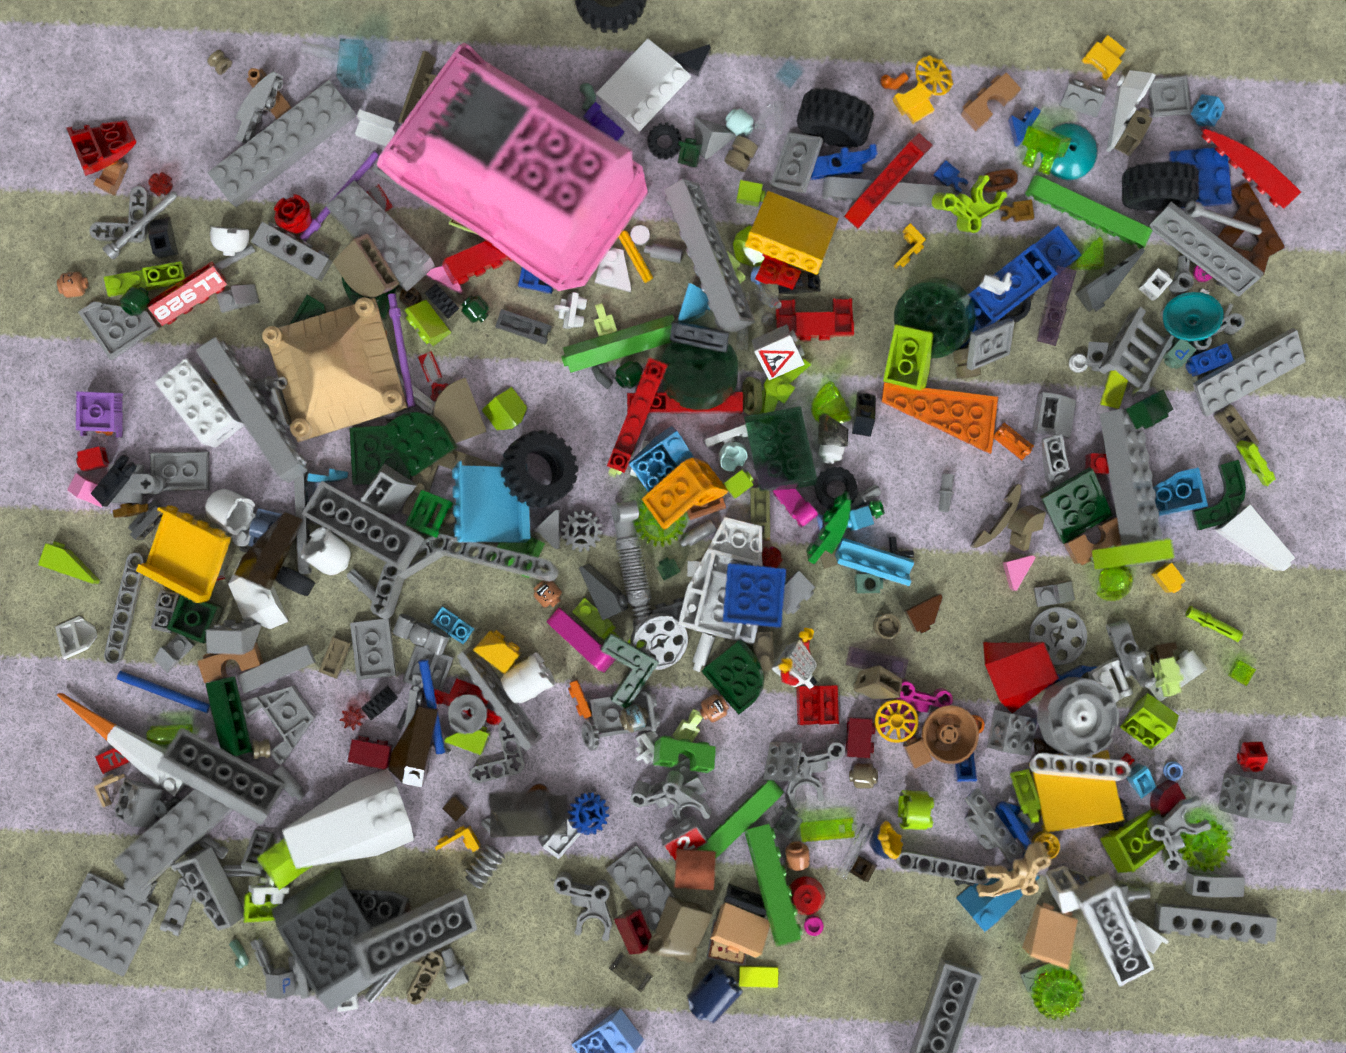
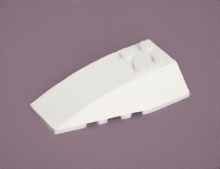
M724 517L687 587L678 625L730 640L738 641L741 638L743 642L754 644L758 625L722 622L727 564L762 567V526Z
M388 768L350 782L330 796V798L282 830L296 868L378 856L414 841L408 815Z

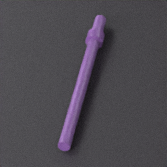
M375 151L372 152L332 200L353 181L356 183L379 158ZM326 206L315 219L312 218L310 226L299 236L303 241L306 242L314 231L317 232L321 227L320 224L330 214Z
M393 293L388 294L390 304L389 315L393 321L407 406L411 408L415 407L400 322L401 311L397 305L396 294Z

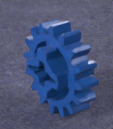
M590 792L588 794L581 793V798H574L575 804L570 803L573 809L568 811L569 814H572L568 821L574 822L571 827L577 829L578 833H583L584 835H590L591 833L595 835L597 830H603L602 824H607L605 817H609V814H606L605 811L609 807L604 806L606 800L600 799V795H594V793Z

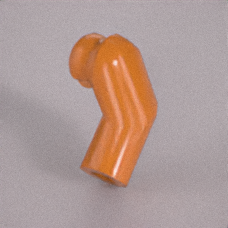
M905 72L901 73L897 78H891L885 74L881 77L880 83L883 88L897 90L909 80V77Z

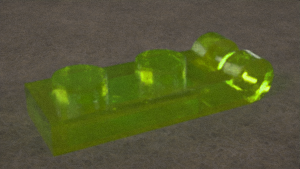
M853 817L803 821L800 824L801 842L855 837V832L852 830ZM839 825H844L845 831L840 832Z

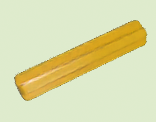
M626 230L622 231L619 239L643 282L651 281L653 276Z

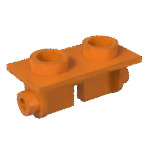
M1005 422L993 436L997 442L1021 461H1023L1026 455L1028 456L1034 447V445Z

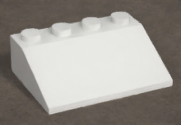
M647 39L599 89L596 95L637 135L691 78V75L677 61Z

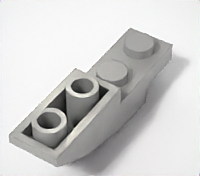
M273 71L250 91L235 117L242 121L235 138L236 140L247 143L255 137V129L262 119V111L270 112L275 106L276 95L282 88L284 76Z
M1059 433L1042 438L1044 474L1047 487L1051 490L1069 479L1067 472L1069 466L1062 434Z

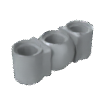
M406 614L399 615L393 629V634L406 640L410 639L412 643L424 646L425 649L438 655H443L450 638L447 633L437 629L433 630L431 626L418 622V620Z

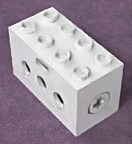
M184 359L155 382L204 445L216 448L244 426L236 411L219 392V389L202 367L193 361Z

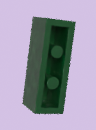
M1164 389L1126 408L1136 430L1141 427L1146 430L1154 426L1156 423L1169 417L1168 413L1174 410Z

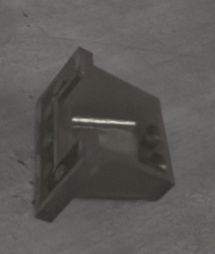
M547 790L489 793L490 838L567 835V795H554Z

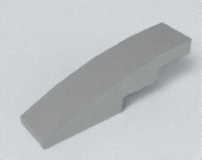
M305 645L238 675L237 679L245 694L316 661L309 645Z

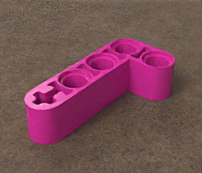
M768 458L755 469L758 476L774 492L775 497L786 507L787 512L793 519H796L797 524L801 528L818 515L812 505L803 499L771 458Z
M560 607L546 621L601 672L605 673L616 661L613 657L600 651L601 644Z

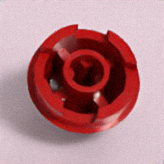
M293 194L294 197L288 199L283 197L276 203L274 218L279 227L297 234L305 231L310 226L312 215L308 201L300 195Z
M804 876L797 878L790 884L792 892L790 897L791 904L795 905L798 914L811 915L821 909L825 901V891L818 880Z

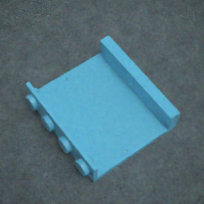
M459 461L453 467L452 478L455 479L453 498H456L453 515L457 520V524L454 525V535L457 536V542L526 543L530 540L529 506L526 505L527 502L520 503L517 501L518 497H512L509 494L510 489L508 487L505 488L503 484L505 478H502L500 473L503 467L462 466V461Z

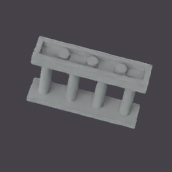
M1141 307L1129 313L1098 369L1103 374L1110 370H1115L1135 386L1131 393L1132 397L1144 394L1150 388L1149 383L1166 351L1171 348L1174 338L1171 334L1162 337L1145 324L1142 318L1146 311ZM1137 328L1158 343L1155 351L1136 336L1135 331ZM1129 342L1133 343L1150 357L1147 365L1128 350L1127 345ZM1121 356L1125 357L1143 372L1139 379L1120 364Z

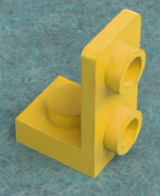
M911 223L903 230L905 234L903 237L909 244L913 243L914 246L894 265L896 269L899 266L903 268L911 260L909 257L913 253L917 255L925 247L923 243L926 239Z
M463 825L454 830L455 834L451 837L445 835L438 839L435 849L437 851L461 836H464L463 842L467 849L471 848L472 852L479 849L481 844L471 826L465 828Z

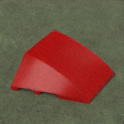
M127 120L102 123L100 127L90 128V125H84V129L75 130L72 127H66L85 176L98 172L121 159L136 144Z
M983 642L984 660L999 701L1012 714L1059 678L1044 642Z

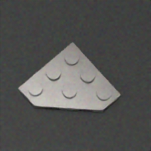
M94 301L78 312L110 360L115 359L160 329L147 311H144L141 315L131 316L124 312L121 306Z

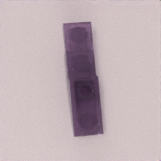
M1060 266L1056 267L1057 275L1053 277L1052 284L1049 286L1037 335L1038 342L1056 346L1067 310L1066 305L1077 272L1076 270Z

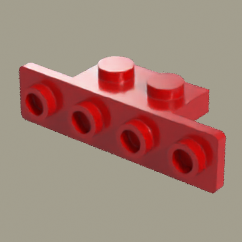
M456 678L449 694L434 689L436 704L450 706L454 699L462 695H474L480 698L486 707L489 702L482 695V690L479 686ZM468 709L467 711L463 710V712L467 713L470 717L473 716L471 714V709ZM487 709L486 722L491 725H499L502 717L498 716L495 711Z

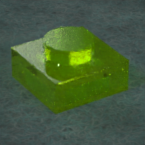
M1237 659L1228 677L1247 686L1256 669Z

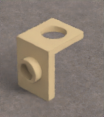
M113 774L102 778V783L94 786L103 808L112 804L104 786L125 778L124 774L116 777Z

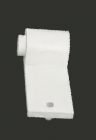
M1185 650L1178 655L1180 659L1175 662L1180 668L1179 675L1182 674L1184 679L1179 682L1180 688L1207 670V667L1193 650L1191 652ZM1156 685L1147 687L1158 701L1161 702L1167 698L1163 697L1161 687L1156 688Z

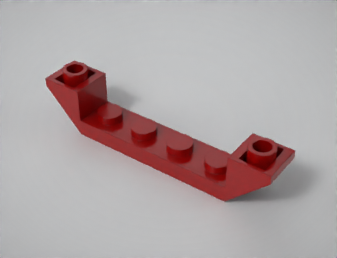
M918 133L845 214L844 218L859 229L879 204L933 145Z
M652 358L648 359L608 461V467L625 473L667 364Z

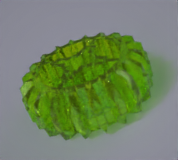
M642 502V505L645 507L644 510L638 507L639 512H641L638 518L640 522H634V525L641 526L636 532L640 533L643 531L644 534L640 538L644 539L647 536V544L652 539L654 540L653 546L656 547L657 541H661V547H664L665 540L671 545L670 538L673 537L677 541L678 537L675 534H683L678 529L679 527L685 528V524H680V521L686 520V517H679L675 521L676 526L669 535L664 536L663 528L660 531V526H657L658 524H655V522L650 523L656 520L655 517L644 520L645 514L649 510L644 502ZM645 526H656L659 537L651 535L645 529Z
M1212 820L1209 823L1211 825L1210 830L1215 833L1218 839H1209V836L1203 831L1196 834L1197 841L1192 844L1196 835L1180 834L1181 838L1184 839L1185 845L1184 848L1178 850L1179 853L1184 854L1181 858L1187 861L1188 866H1193L1197 871L1200 868L1203 872H1207V869L1214 871L1215 866L1221 868L1220 862L1227 863L1226 859H1224L1225 856H1231L1227 849H1232V846L1227 843L1232 840L1226 837L1228 831L1223 830V826L1217 825L1216 821ZM1204 842H1207V843H1208V846H1206V847H1207L1206 849L1202 848L1203 845H1205ZM1218 848L1216 854L1213 855L1214 850ZM1193 852H1201L1205 860H1198Z
M1052 967L1051 972L1045 969L1044 976L1039 974L1040 980H1034L1036 986L1031 987L1033 994H1031L1034 1000L1033 1004L1039 1013L1048 1019L1051 1017L1055 1021L1057 1018L1063 1020L1065 1015L1070 1018L1071 1012L1077 1013L1076 1007H1081L1079 1001L1084 1000L1082 994L1085 993L1078 976L1070 970H1065L1061 967L1058 970Z

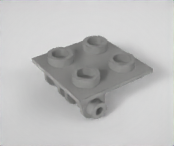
M770 742L763 779L796 781L803 778L804 771L798 768L802 743Z

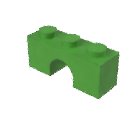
M662 736L655 741L653 765L672 768L678 763L679 754H683L690 761V771L709 773L715 768L716 746H710L707 742L692 743L689 739L674 740L671 736Z

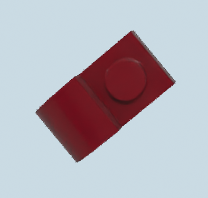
M1166 780L1152 792L1150 807L1152 812L1160 814L1164 818L1186 797L1177 782Z

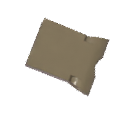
M668 896L656 928L657 933L649 941V953L662 957H675L678 961L693 963L697 954L696 947H699L713 914L697 903Z

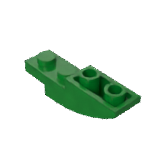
M847 491L839 495L834 501V506L824 513L822 518L824 528L818 533V538L815 542L810 543L807 547V558L812 564L818 561L825 550L832 554L844 535L850 515V497Z

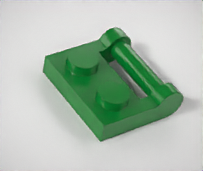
M421 490L405 525L438 538L440 526L453 503ZM441 504L442 506L432 527L428 528L427 526L437 505Z

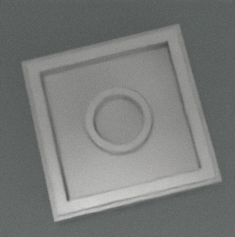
M1187 76L1153 79L1149 87L1151 118L1189 115L1191 113Z

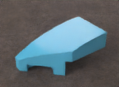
M329 469L328 476L308 473L307 481L321 483V481L324 483L340 481L348 478V472Z

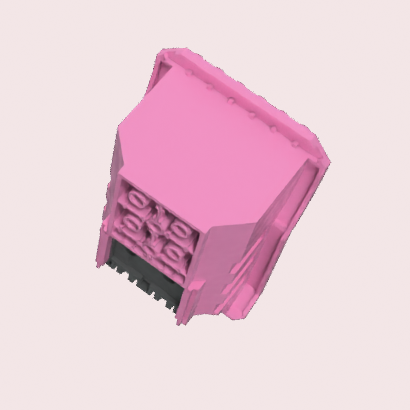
M466 43L460 44L380 154L377 166L395 183L491 242L521 267L557 291L586 285L648 194L643 168L632 160V151L484 61Z

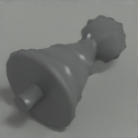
M173 797L171 801L155 800L153 803L155 815L159 818L164 817L173 806L175 807L181 802V799Z

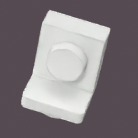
M1006 273L1002 282L996 276L985 275L979 287L1001 295L1004 291H1008L1011 286V273Z

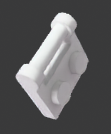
M1118 657L1110 659L1088 672L1090 680L1096 681L1110 690L1115 703L1133 694L1132 688L1128 686L1121 670V662ZM1113 668L1118 683L1121 687V690L1119 691L1109 671V669Z

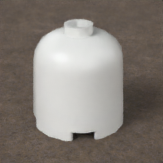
M220 489L212 493L205 505L207 517L219 527L235 535L243 529L246 531L256 515L253 513L255 504L252 500L228 489Z
M324 527L313 531L310 534L312 538L308 543L304 542L301 547L300 556L324 574L335 575L348 567L351 557L349 547L332 531Z

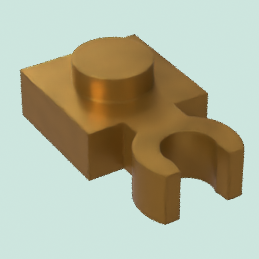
M1032 200L1013 202L1012 208L1006 205L999 208V211L1007 212V216L1001 217L1000 221H1007L1011 217L1014 218V222L1034 219Z
M148 504L120 505L121 508L113 510L114 518L130 517L147 512L149 507Z

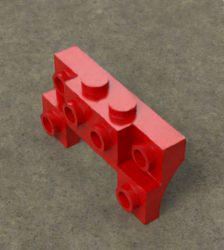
M762 253L761 256L765 258L755 279L764 284H777L793 290L801 271L787 265L788 263Z
M852 298L833 299L832 312H796V314L795 299L775 300L776 329L787 324L789 330H794L800 341H811V338H819V341H830V338L854 335Z

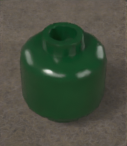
M130 287L120 299L121 308L131 316L141 315L150 303L149 293L142 287Z
M471 294L461 304L462 314L472 323L477 321L482 323L489 316L487 313L489 305L479 295L473 296Z
M630 360L624 362L616 369V382L624 389L635 387L641 380L643 367L638 362Z

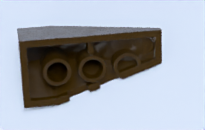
M284 512L242 556L234 575L262 588L271 590L303 519Z
M419 705L391 753L389 771L403 784L422 788L426 780L438 709Z

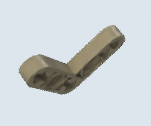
M437 950L428 953V958L424 955L412 961V963L420 967L407 989V1000L411 1004L417 1005L424 1000L442 967V955ZM437 957L438 962L431 964L430 959ZM423 973L430 975V979L426 982L419 979ZM419 985V996L416 995L415 998H413L412 993H416Z

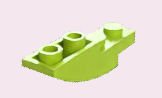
M180 261L145 267L139 271L105 276L104 282L108 297L125 294L130 287H142L146 291L168 287L183 280L185 275L182 262Z

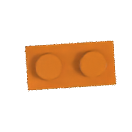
M578 679L570 682L571 687L568 690L571 697L576 698L578 702L576 709L579 716L583 715L584 719L591 717L592 712Z

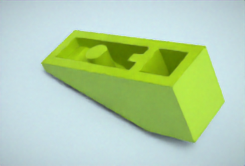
M54 541L53 544L45 543L38 563L39 566L92 584H99L100 580L70 549L64 548L65 544Z

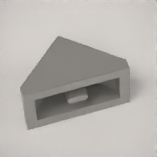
M555 510L536 528L554 549H560V510Z

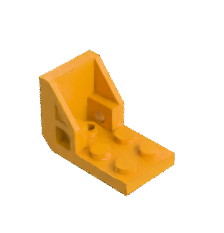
M692 457L683 461L642 498V501L663 529H667L693 505L702 506L724 496L729 491L707 462Z

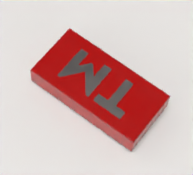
M115 748L95 756L102 774L130 762Z

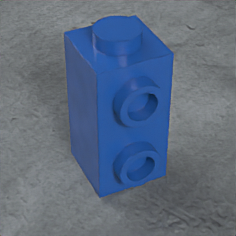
M1226 343L1190 357L1186 361L1185 366L1188 373L1194 377L1230 363L1234 359Z

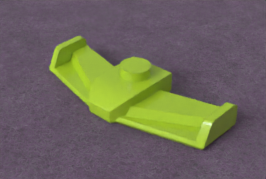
M803 359V366L769 380L767 378L764 382L762 409L759 414L753 415V418L767 428L778 401L785 404L794 391L795 387L790 383L811 366L805 359Z

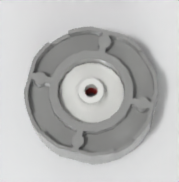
M1067 677L1052 684L1046 690L1038 707L1037 720L1043 738L1050 747L1067 755L1085 758L1104 750L1111 743L1114 727L1118 726L1119 711L1113 694L1106 686L1090 679Z

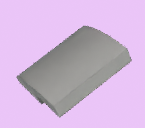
M415 644L402 681L412 684L413 674H421L419 661L428 659L433 688L442 691L453 657L432 653L428 649Z

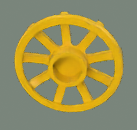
M931 55L921 58L915 67L916 79L920 86L928 93L936 96L945 95L950 91L953 85L952 71L946 67L943 60H938L931 57ZM924 61H928L930 67L927 66V65L924 63ZM919 65L924 67L927 72L918 70ZM940 67H942L944 71L940 72ZM919 75H925L926 81L922 83ZM941 81H943L944 83L948 84L947 89L945 88V86L943 85V83H942ZM927 83L933 85L932 91L925 86ZM937 83L942 90L940 93H937Z
M894 699L886 701L876 712L875 727L880 736L887 741L893 743L904 742L910 739L918 728L919 719L917 712L911 704L904 700ZM898 703L896 713L893 712L890 704ZM902 704L909 707L903 714L900 713ZM886 706L891 714L890 716L881 713ZM912 711L915 719H905L904 717ZM879 716L888 719V722L879 725ZM905 723H915L912 732L904 725ZM889 725L890 729L884 735L880 728ZM901 728H903L909 734L907 737L902 739L900 735ZM893 729H896L898 739L889 738Z

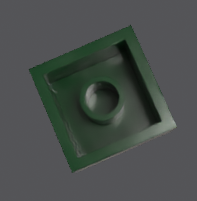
M180 595L167 629L202 644L207 643L206 630L218 623L224 607L210 601L197 603Z

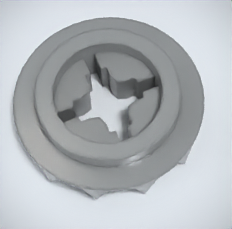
M585 720L582 726L583 742L590 751L597 750L599 746L597 725L594 724L593 720Z

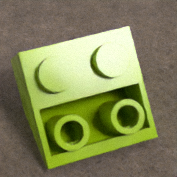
M427 300L405 309V312L408 314L405 318L415 330L419 329L417 334L426 344L430 343L432 346H435L451 334V331Z
M1147 693L1135 704L1120 725V728L1151 750L1175 731L1179 715Z

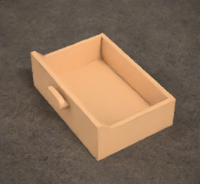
M724 903L721 905L710 939L729 946V951L737 954L741 951L756 958L762 955L770 924L767 919L731 904Z

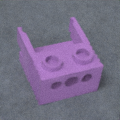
M76 392V430L80 431V436H87V431L116 432L115 437H122L123 393Z

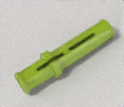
M1190 606L1185 613L1187 618L1200 623V626L1208 627L1235 642H1239L1243 636V631L1193 606Z

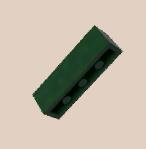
M235 676L205 683L220 749L233 756L252 752Z

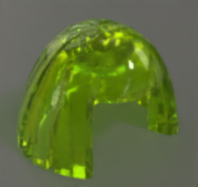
M832 381L827 382L813 398L811 404L813 418L816 422L823 425H837L852 420L849 408L846 406V402L838 388Z
M1130 566L1104 568L1098 577L1100 587L1103 590L1096 592V595L1110 602L1121 600L1128 595L1134 581Z

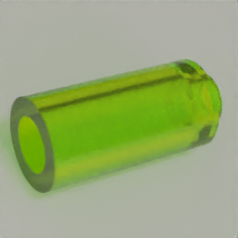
M192 724L151 726L150 730H147L146 738L156 745L171 744L181 727L193 733Z

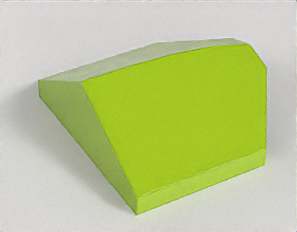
M747 226L735 236L733 242L735 257L739 263L758 267L761 266L765 257L761 256V252L745 246L752 226Z
M511 387L491 400L482 411L496 430L513 429L522 422L527 406Z
M248 892L244 896L243 922L275 921L271 909L279 904L271 903V894H265V904L252 903V893Z

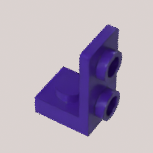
M597 102L583 115L584 122L616 142L625 133L622 128L602 112V108Z

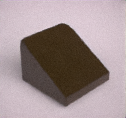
M455 795L442 809L456 822L469 807Z
M857 854L848 872L865 882H869L877 865Z

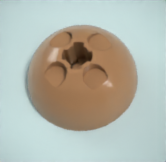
M940 707L931 712L923 724L922 741L924 747L934 759L942 763H960L969 758L977 747L979 739L977 723L973 716L961 707Z

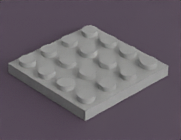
M90 871L54 943L120 976H125L159 905L150 900L143 903L123 894L125 888Z

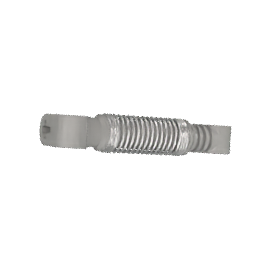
M631 500L611 505V511L617 540L615 541L616 549L620 550L617 553H620L618 555L621 557L619 560H622L619 563H622L620 565L623 567L621 570H624L621 573H624L622 575L625 577L623 580H626L624 582L626 585L624 586L627 587L625 590H630L626 592V598L631 607L634 606L632 611H635L633 616H636L633 619L634 629L641 620L650 615L652 610H649L651 605L648 606L651 592L650 589H645L649 586L647 585L648 582H646L648 579H645L647 575H644L646 572H643L646 570L643 569L645 565H642L644 562H641L644 560L642 558L643 555H640L642 552H639L641 551V548H639L641 543L639 536L635 533L633 520L639 518V510L636 501ZM654 623L647 624L645 630H653Z

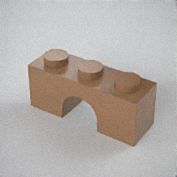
M1007 72L1003 76H996L990 82L992 85L988 89L984 87L977 93V99L974 101L969 100L962 107L964 110L961 116L975 132L990 120L993 115L987 107V101L997 100L1004 107L1021 91V88Z
M1113 517L1097 526L1101 533L1098 543H1090L1086 535L1082 534L1064 544L1074 564L1080 563L1084 565L1090 562V557L1093 556L1092 550L1122 545L1117 517Z
M258 643L254 644L252 651L245 654L215 655L214 653L203 655L202 660L197 661L204 683L227 677L225 667L230 659L238 662L241 671L264 664Z

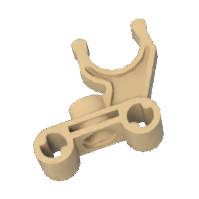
M1040 842L1031 844L1027 848L1023 860L1014 861L1012 871H1007L1003 866H985L984 870L987 878L998 877L1000 879L992 885H977L976 888L979 896L996 897L1021 889L1024 895L1036 893L1039 887L1035 877L1039 869H1044L1050 864L1044 844Z

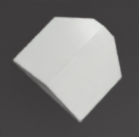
M80 616L55 627L63 659L89 649L97 637L96 628Z

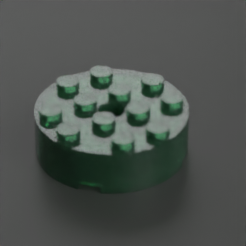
M941 277L924 279L907 289L899 298L894 311V325L933 333L931 358L933 359L948 356L966 343L974 330L976 320L974 304L969 294L956 282Z
M672 341L663 352L661 362L667 364L661 380L662 386L668 397L680 403V406L694 410L710 409L725 402V399L734 392L738 382V359L729 343L727 351L722 352Z

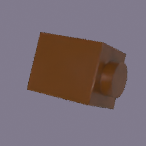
M936 594L904 611L914 632L920 631V633H924L931 629L930 625L935 623L943 598L941 594Z

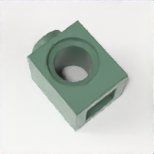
M855 574V593H880V589H883V578L872 574ZM867 578H871L874 582V586L871 589H867L864 585Z

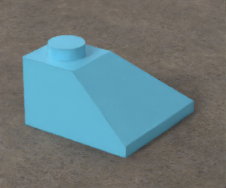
M689 283L679 314V322L690 323L705 315L706 310L710 311L708 297L701 288Z

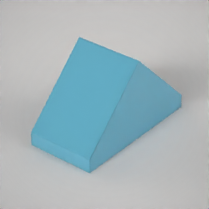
M1138 763L1130 769V774L1126 779L1142 799L1156 788L1155 782L1146 766Z

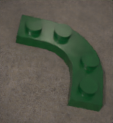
M1239 460L1218 465L1224 492L1217 504L1192 512L1197 531L1223 524L1237 514L1241 503L1244 502L1246 493L1245 479Z

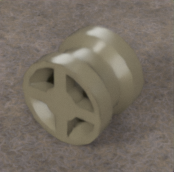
M221 50L213 52L207 60V63L214 67L219 75L224 74L232 66V61L229 58H225Z
M264 739L263 741L252 740L253 759H258L259 757L270 758L269 739Z

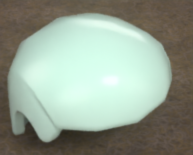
M740 442L726 443L718 454L720 466L729 472H734L738 466L743 467L748 457L747 449Z

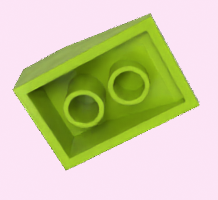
M895 325L883 382L916 390L926 388L930 370L933 333Z
M1151 809L1123 823L1124 826H1120L1118 830L1113 829V831H1109L1100 838L1117 873L1134 872L1165 848L1163 840L1153 839L1149 832L1147 822L1151 817L1156 816Z

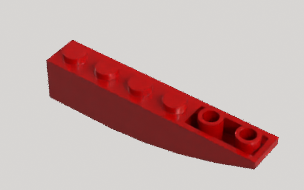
M1204 126L1200 128L1203 132L1201 137L1208 143L1214 142L1217 145L1214 149L1222 157L1226 154L1230 158L1228 162L1235 169L1240 167L1244 171L1241 175L1249 182L1254 180L1257 183L1255 188L1262 195L1267 193L1271 197L1269 201L1276 208L1279 205L1283 209L1286 208L1301 193L1271 162L1253 149L1223 133Z
M743 392L656 393L648 413H743ZM627 393V413L635 393Z

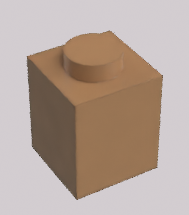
M915 736L912 739L906 740L907 744L903 745L912 767L918 768L933 761L924 747L922 738L917 739Z

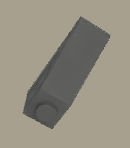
M586 564L579 567L602 620L629 608L627 598L622 594L621 590L592 565Z

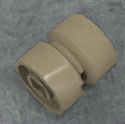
M736 136L731 145L733 150L728 151L724 162L740 172H746L750 164L749 158L754 157L758 146L745 137Z
M969 348L953 352L954 363L957 364L955 368L956 379L982 375L980 367L972 371L967 369Z
M884 613L874 619L873 630L879 637L892 639L899 634L901 623L895 615Z

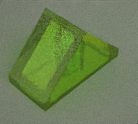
M1098 237L1070 268L1072 270L1102 268L1104 266L1103 239Z

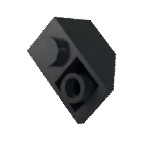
M170 217L150 221L148 236L153 255L160 259L178 255Z
M801 271L793 290L778 285L779 294L791 295L821 292L819 273L814 274Z
M857 392L852 434L871 437L876 414V395Z

